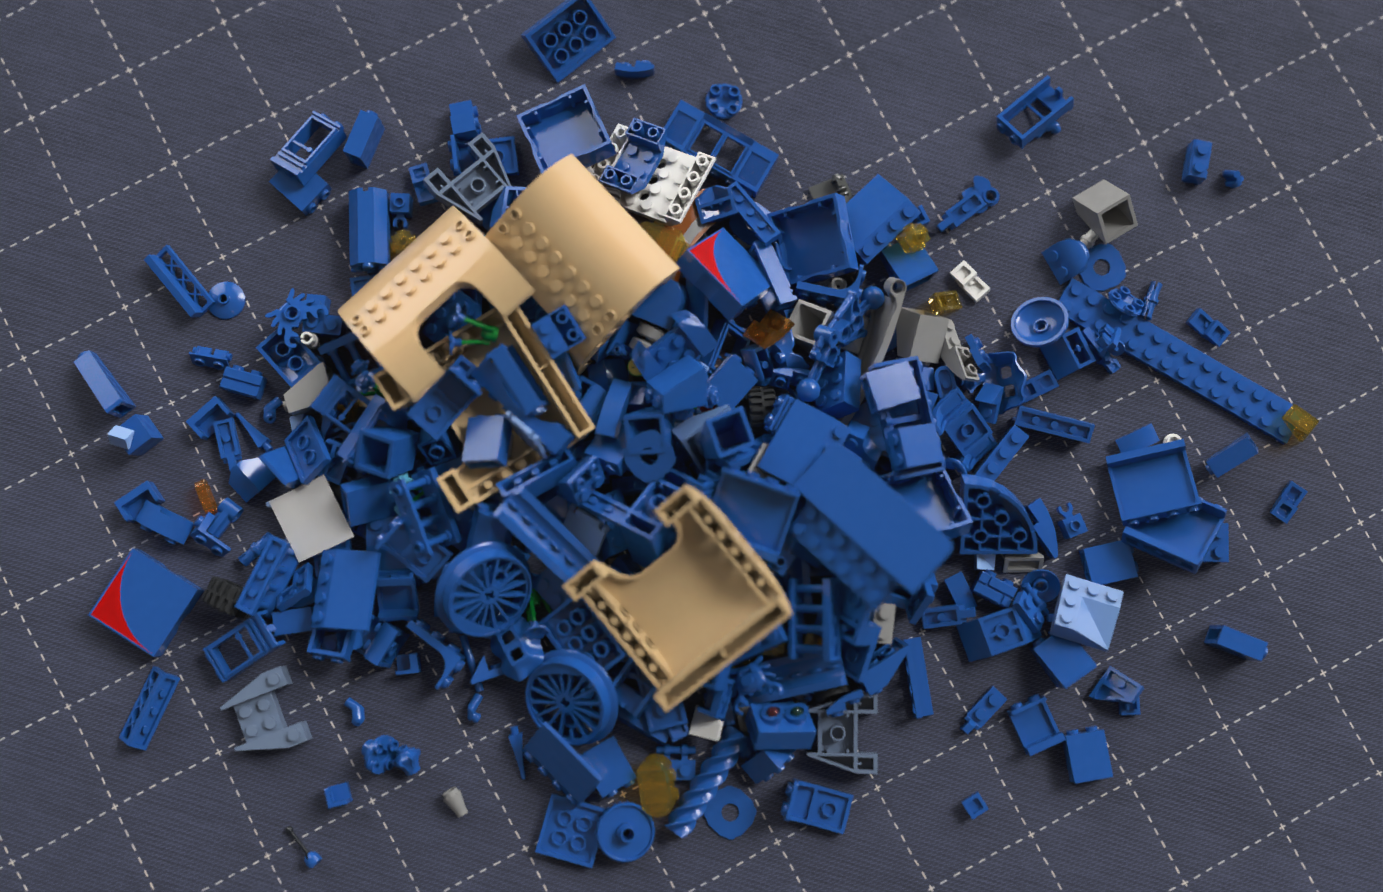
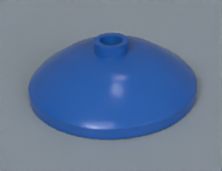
M1037 297L1024 302L1016 309L1011 319V330L1014 337L1020 343L1029 347H1044L1056 342L1064 335L1069 325V315L1065 306L1060 301L1050 297Z

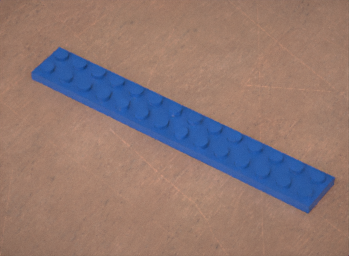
M1074 278L1070 279L1058 300L1067 309L1070 322L1082 329L1089 327L1095 331L1097 337L1099 336L1098 330L1107 323L1113 329L1119 327L1122 330L1119 340L1125 345L1124 353L1282 444H1287L1304 413V410L1142 317L1128 316L1120 312L1107 297Z

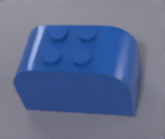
M671 277L668 282L658 285L631 315L671 330L677 323L670 314L687 309L689 303L688 292L681 283L672 280Z

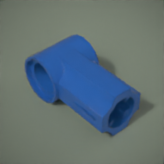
M229 497L220 503L217 508L218 512L207 529L209 533L217 538H220L230 524L235 522L244 511L242 507Z

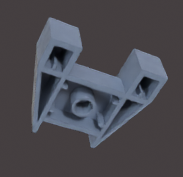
M483 132L468 143V151L475 158L476 162L450 182L439 168H436L423 179L424 186L437 201L449 208L453 205L467 219L479 226L483 225V219L478 213L499 197L505 186H511L495 146Z
M286 665L260 674L220 707V710L234 707L245 737L246 744L235 747V751L290 748L313 739L306 720L287 727L275 690L293 684Z
M863 692L864 697L860 698V702L850 705L848 701L845 702L846 710L843 711V715L832 717L831 714L827 715L826 709L837 699L809 707V713H818V751H807V756L857 774H878L877 752H858V714H878V694L870 696Z

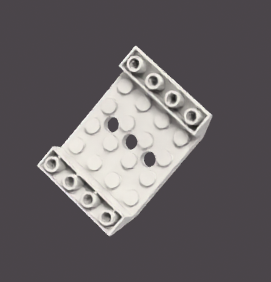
M618 124L610 137L617 154L594 165L591 174L597 181L607 165L615 167L629 142L625 134L628 129L627 126ZM665 146L664 155L659 164H667L661 169L657 167L651 179L657 178L658 181L654 184L648 183L645 189L632 195L619 190L621 192L620 205L628 212L669 227L681 224L716 161V157L702 152H698L697 156L694 157ZM600 183L603 187L613 188V187H610V186H607V185H605V184ZM649 194L647 199L640 200L642 195Z

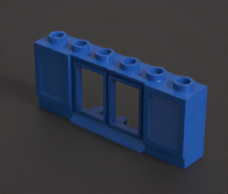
M680 100L664 127L667 129L665 146L696 157L698 153L691 150V147L704 125L722 134L710 156L716 157L727 138L740 144L745 149L731 172L714 163L709 174L716 179L721 178L725 180L728 186L737 181L750 197L756 198L777 163L779 154L715 117Z
M918 356L875 363L868 367L869 372L908 361L914 370L913 377L920 388L921 398L916 400L919 414L892 419L889 408L878 412L895 482L939 473L945 470L946 465L944 456L943 462L895 471L886 432L894 430L893 425L920 420L921 425L935 423V426H937L935 418L932 417V403L927 396V382L923 379V365Z

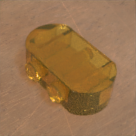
M646 221L639 224L674 263L690 248L689 242L683 236L682 231L677 228H665V225L654 221V223Z
M650 754L643 759L637 769L642 809L650 816L663 817L670 813L679 798L678 788H675L674 782L676 780V771L672 769V762L666 756Z

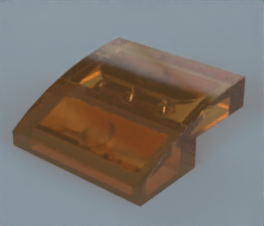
M770 308L760 323L753 320L743 336L766 349L783 338L795 324L790 319Z

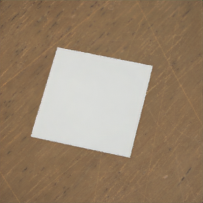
M325 475L312 480L308 485L304 484L269 501L288 542L291 544V548L294 550L298 562L354 537Z

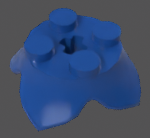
M782 329L776 332L775 335H770L768 342L765 344L769 348L768 351L770 352L769 355H771L770 358L772 359L773 366H775L774 369H808L810 367L801 355L792 352L795 345L792 329Z

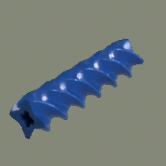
M729 725L723 730L722 741L717 742L712 747L711 757L704 760L701 764V774L692 778L690 791L681 795L679 808L670 812L668 824L664 825L665 827L672 830L680 838L686 837L694 830L697 819L705 813L708 802L717 793L718 786L726 780L729 769L737 763L740 752L748 746L750 741L748 735L735 726Z

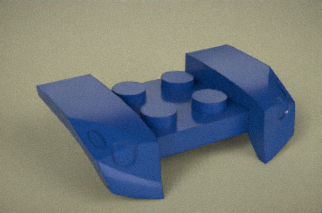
M687 310L670 314L677 325L647 349L640 340L637 341L631 356L634 364L646 381L684 356L690 355L695 359L701 354L705 357L719 345L694 314Z
M956 386L932 410V417L935 418L937 424V433L941 436L945 432L959 452L955 459L959 460L968 472L997 444L992 436L993 431L975 405L966 399L959 387Z

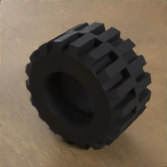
M771 385L754 386L747 393L748 420L753 435L771 434L763 429L765 426L764 420L769 413H772L774 409L773 403L776 399L775 389Z
M212 577L201 599L209 606L233 617L247 619L249 616L248 613L235 607L244 587L221 577Z

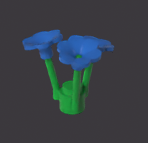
M459 303L451 307L447 317V327L456 324L455 327L458 328L464 321L482 328L480 337L483 340L454 338L452 330H449V355H452L455 346H462V344H484L489 346L490 342H496L499 327L473 319V316L466 313V304L463 305L461 310Z
M535 589L531 590L530 600L526 607L527 622L530 627L524 630L523 634L527 639H540L549 633L544 625H539L538 621H536L535 607L540 606L542 601L548 613L553 612L548 603Z

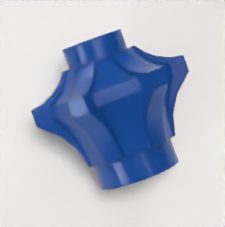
M977 369L980 379L978 382L962 380L958 376H956L955 381L958 386H961L962 390L966 389L968 394L973 393L977 386L985 382V373L981 369Z
M407 745L397 748L396 757L391 761L392 765L399 767L407 776L418 772L421 769L419 765L420 748H409Z

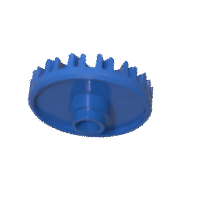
M629 801L613 803V806H608L606 811L603 810V815L599 816V821L596 822L597 829H595L597 844L602 852L617 862H632L645 855L650 849L655 835V826L651 815L639 804ZM628 829V833L626 835H622L623 831Z

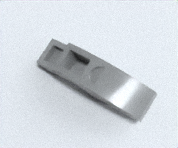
M949 320L940 356L956 376L962 380L978 382L980 379L971 357V352L969 348L961 347L952 320Z

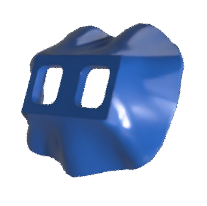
M1009 351L988 353L992 364H990L992 370L985 374V382L982 384L989 383L1004 386V388L1014 385V396L1006 397L1005 390L1003 391L999 415L1025 402L1023 388L1027 375L1019 366L1017 355ZM1010 366L1012 376L1003 379L1001 369Z
M522 616L507 629L491 635L490 643L492 653L501 659L502 672L516 681L524 680L544 660L540 639H527L524 636L523 631L527 630L530 625ZM512 631L515 639L505 645L502 636ZM520 647L523 657L514 661L511 657V652Z

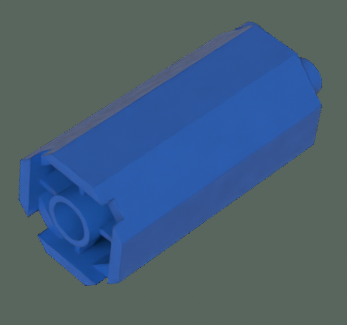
M368 187V191H363V188H355L349 191V254L351 272L359 273L365 271L368 275L378 274L379 271L391 262L390 194L385 189Z
M488 499L487 502L475 505L465 550L487 542L511 544L513 533L493 514L501 505L498 500ZM493 560L486 562V568L492 564ZM500 560L499 565L502 567L506 560ZM479 564L472 571L481 581L483 577L481 565ZM470 572L462 578L464 581L475 586L478 583Z

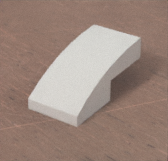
M962 261L950 272V275L976 303L990 291V287L977 276V272L965 261Z

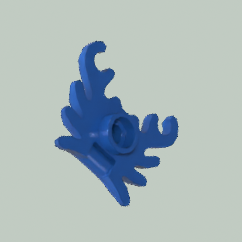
M291 288L286 302L279 309L265 314L266 318L275 317L271 327H275L279 323L277 329L279 336L282 335V331L285 328V344L292 349L296 348L297 345L290 343V339L299 338V335L293 332L292 329L298 328L307 319L308 313H311L315 319L318 318L317 312L319 310H323L325 316L329 315V311L324 305L307 306L314 303V299L301 301L305 297L304 293L294 298V288Z
M762 655L751 664L739 670H730L729 675L736 676L734 678L736 685L733 688L731 697L734 698L739 693L733 706L734 712L739 716L744 715L739 710V706L741 704L746 707L749 706L745 696H753L755 692L763 691L764 686L767 687L769 695L773 694L774 688H778L779 697H782L784 694V688L780 683L770 681L767 678H775L776 675L771 672H764V670L770 668V665L763 664L758 666L763 660Z

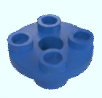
M389 735L379 736L375 740H367L361 749L366 769L373 774H381L386 770H391L394 767L391 761L396 757L399 742Z

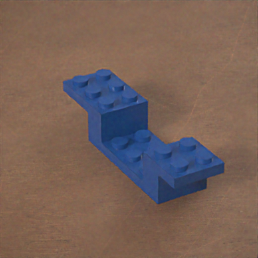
M842 581L840 587V653L845 674L857 682H864L882 627L869 620L872 608Z

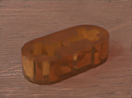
M206 479L195 482V489L205 513H217L218 507Z

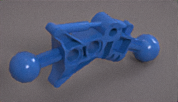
M869 286L864 289L860 304L859 291L849 289L844 302L834 314L833 320L827 326L818 325L814 331L815 343L809 355V358L815 362L808 378L802 379L796 387L797 396L801 401L813 402L819 397L821 389L818 381L825 366L834 368V363L837 362V356L840 355L841 347H845L856 339L867 336L868 331L864 329L863 315L868 310H876L883 305L885 295L880 288Z

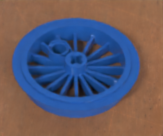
M501 542L482 543L465 550L446 567L437 584L435 605L440 619L451 630L476 637L494 635L507 629L522 615L530 600L532 583L529 564L518 549ZM493 560L492 564L486 568V562ZM506 560L503 566L501 567V565H499V561ZM479 564L481 565L483 577L481 581L472 571ZM515 564L516 567L507 574L511 565ZM470 572L478 583L475 586L462 580V578ZM519 574V579L511 581L514 577H516ZM458 584H462L475 591L455 590ZM518 587L517 591H507L512 588ZM454 597H469L452 604ZM502 597H514V599L510 602ZM496 600L508 605V607L503 611ZM493 603L501 613L496 617L494 615ZM467 606L458 614L454 612L457 609ZM487 611H489L490 620L485 621ZM480 614L478 623H475L474 621Z
M569 649L552 650L544 654L542 664L529 675L525 690L526 705L531 718L538 728L546 721L569 745H581L600 741L614 727L618 715V699L615 688L603 668L587 655ZM547 674L550 680H548L544 675ZM565 674H568V675H569L568 684H567V680H566V675H565ZM575 675L582 676L583 678L580 680L577 686L573 688ZM587 679L593 688L579 693V688ZM539 682H541L546 688L539 686ZM594 691L598 699H581V697ZM540 694L549 698H540ZM543 704H556L547 709L543 706ZM585 705H599L600 712ZM559 708L553 718H551L548 712ZM562 712L561 720H560V725H559V724H557V723L555 722V720L557 719V717H558V716L560 715V713ZM588 715L599 719V723H595ZM584 723H586L593 731L588 732Z

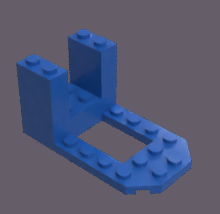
M582 439L569 448L577 464L586 457L584 452L592 440L584 441ZM641 454V459L644 463L651 465L656 462V460ZM671 468L668 473L658 480L651 481L631 508L597 491L592 492L589 498L583 501L579 507L620 527L632 561L647 568L670 549L667 537L675 528L672 523L666 526L654 510L686 485L687 478L691 477ZM557 485L555 487L557 495L573 503L561 494V491Z

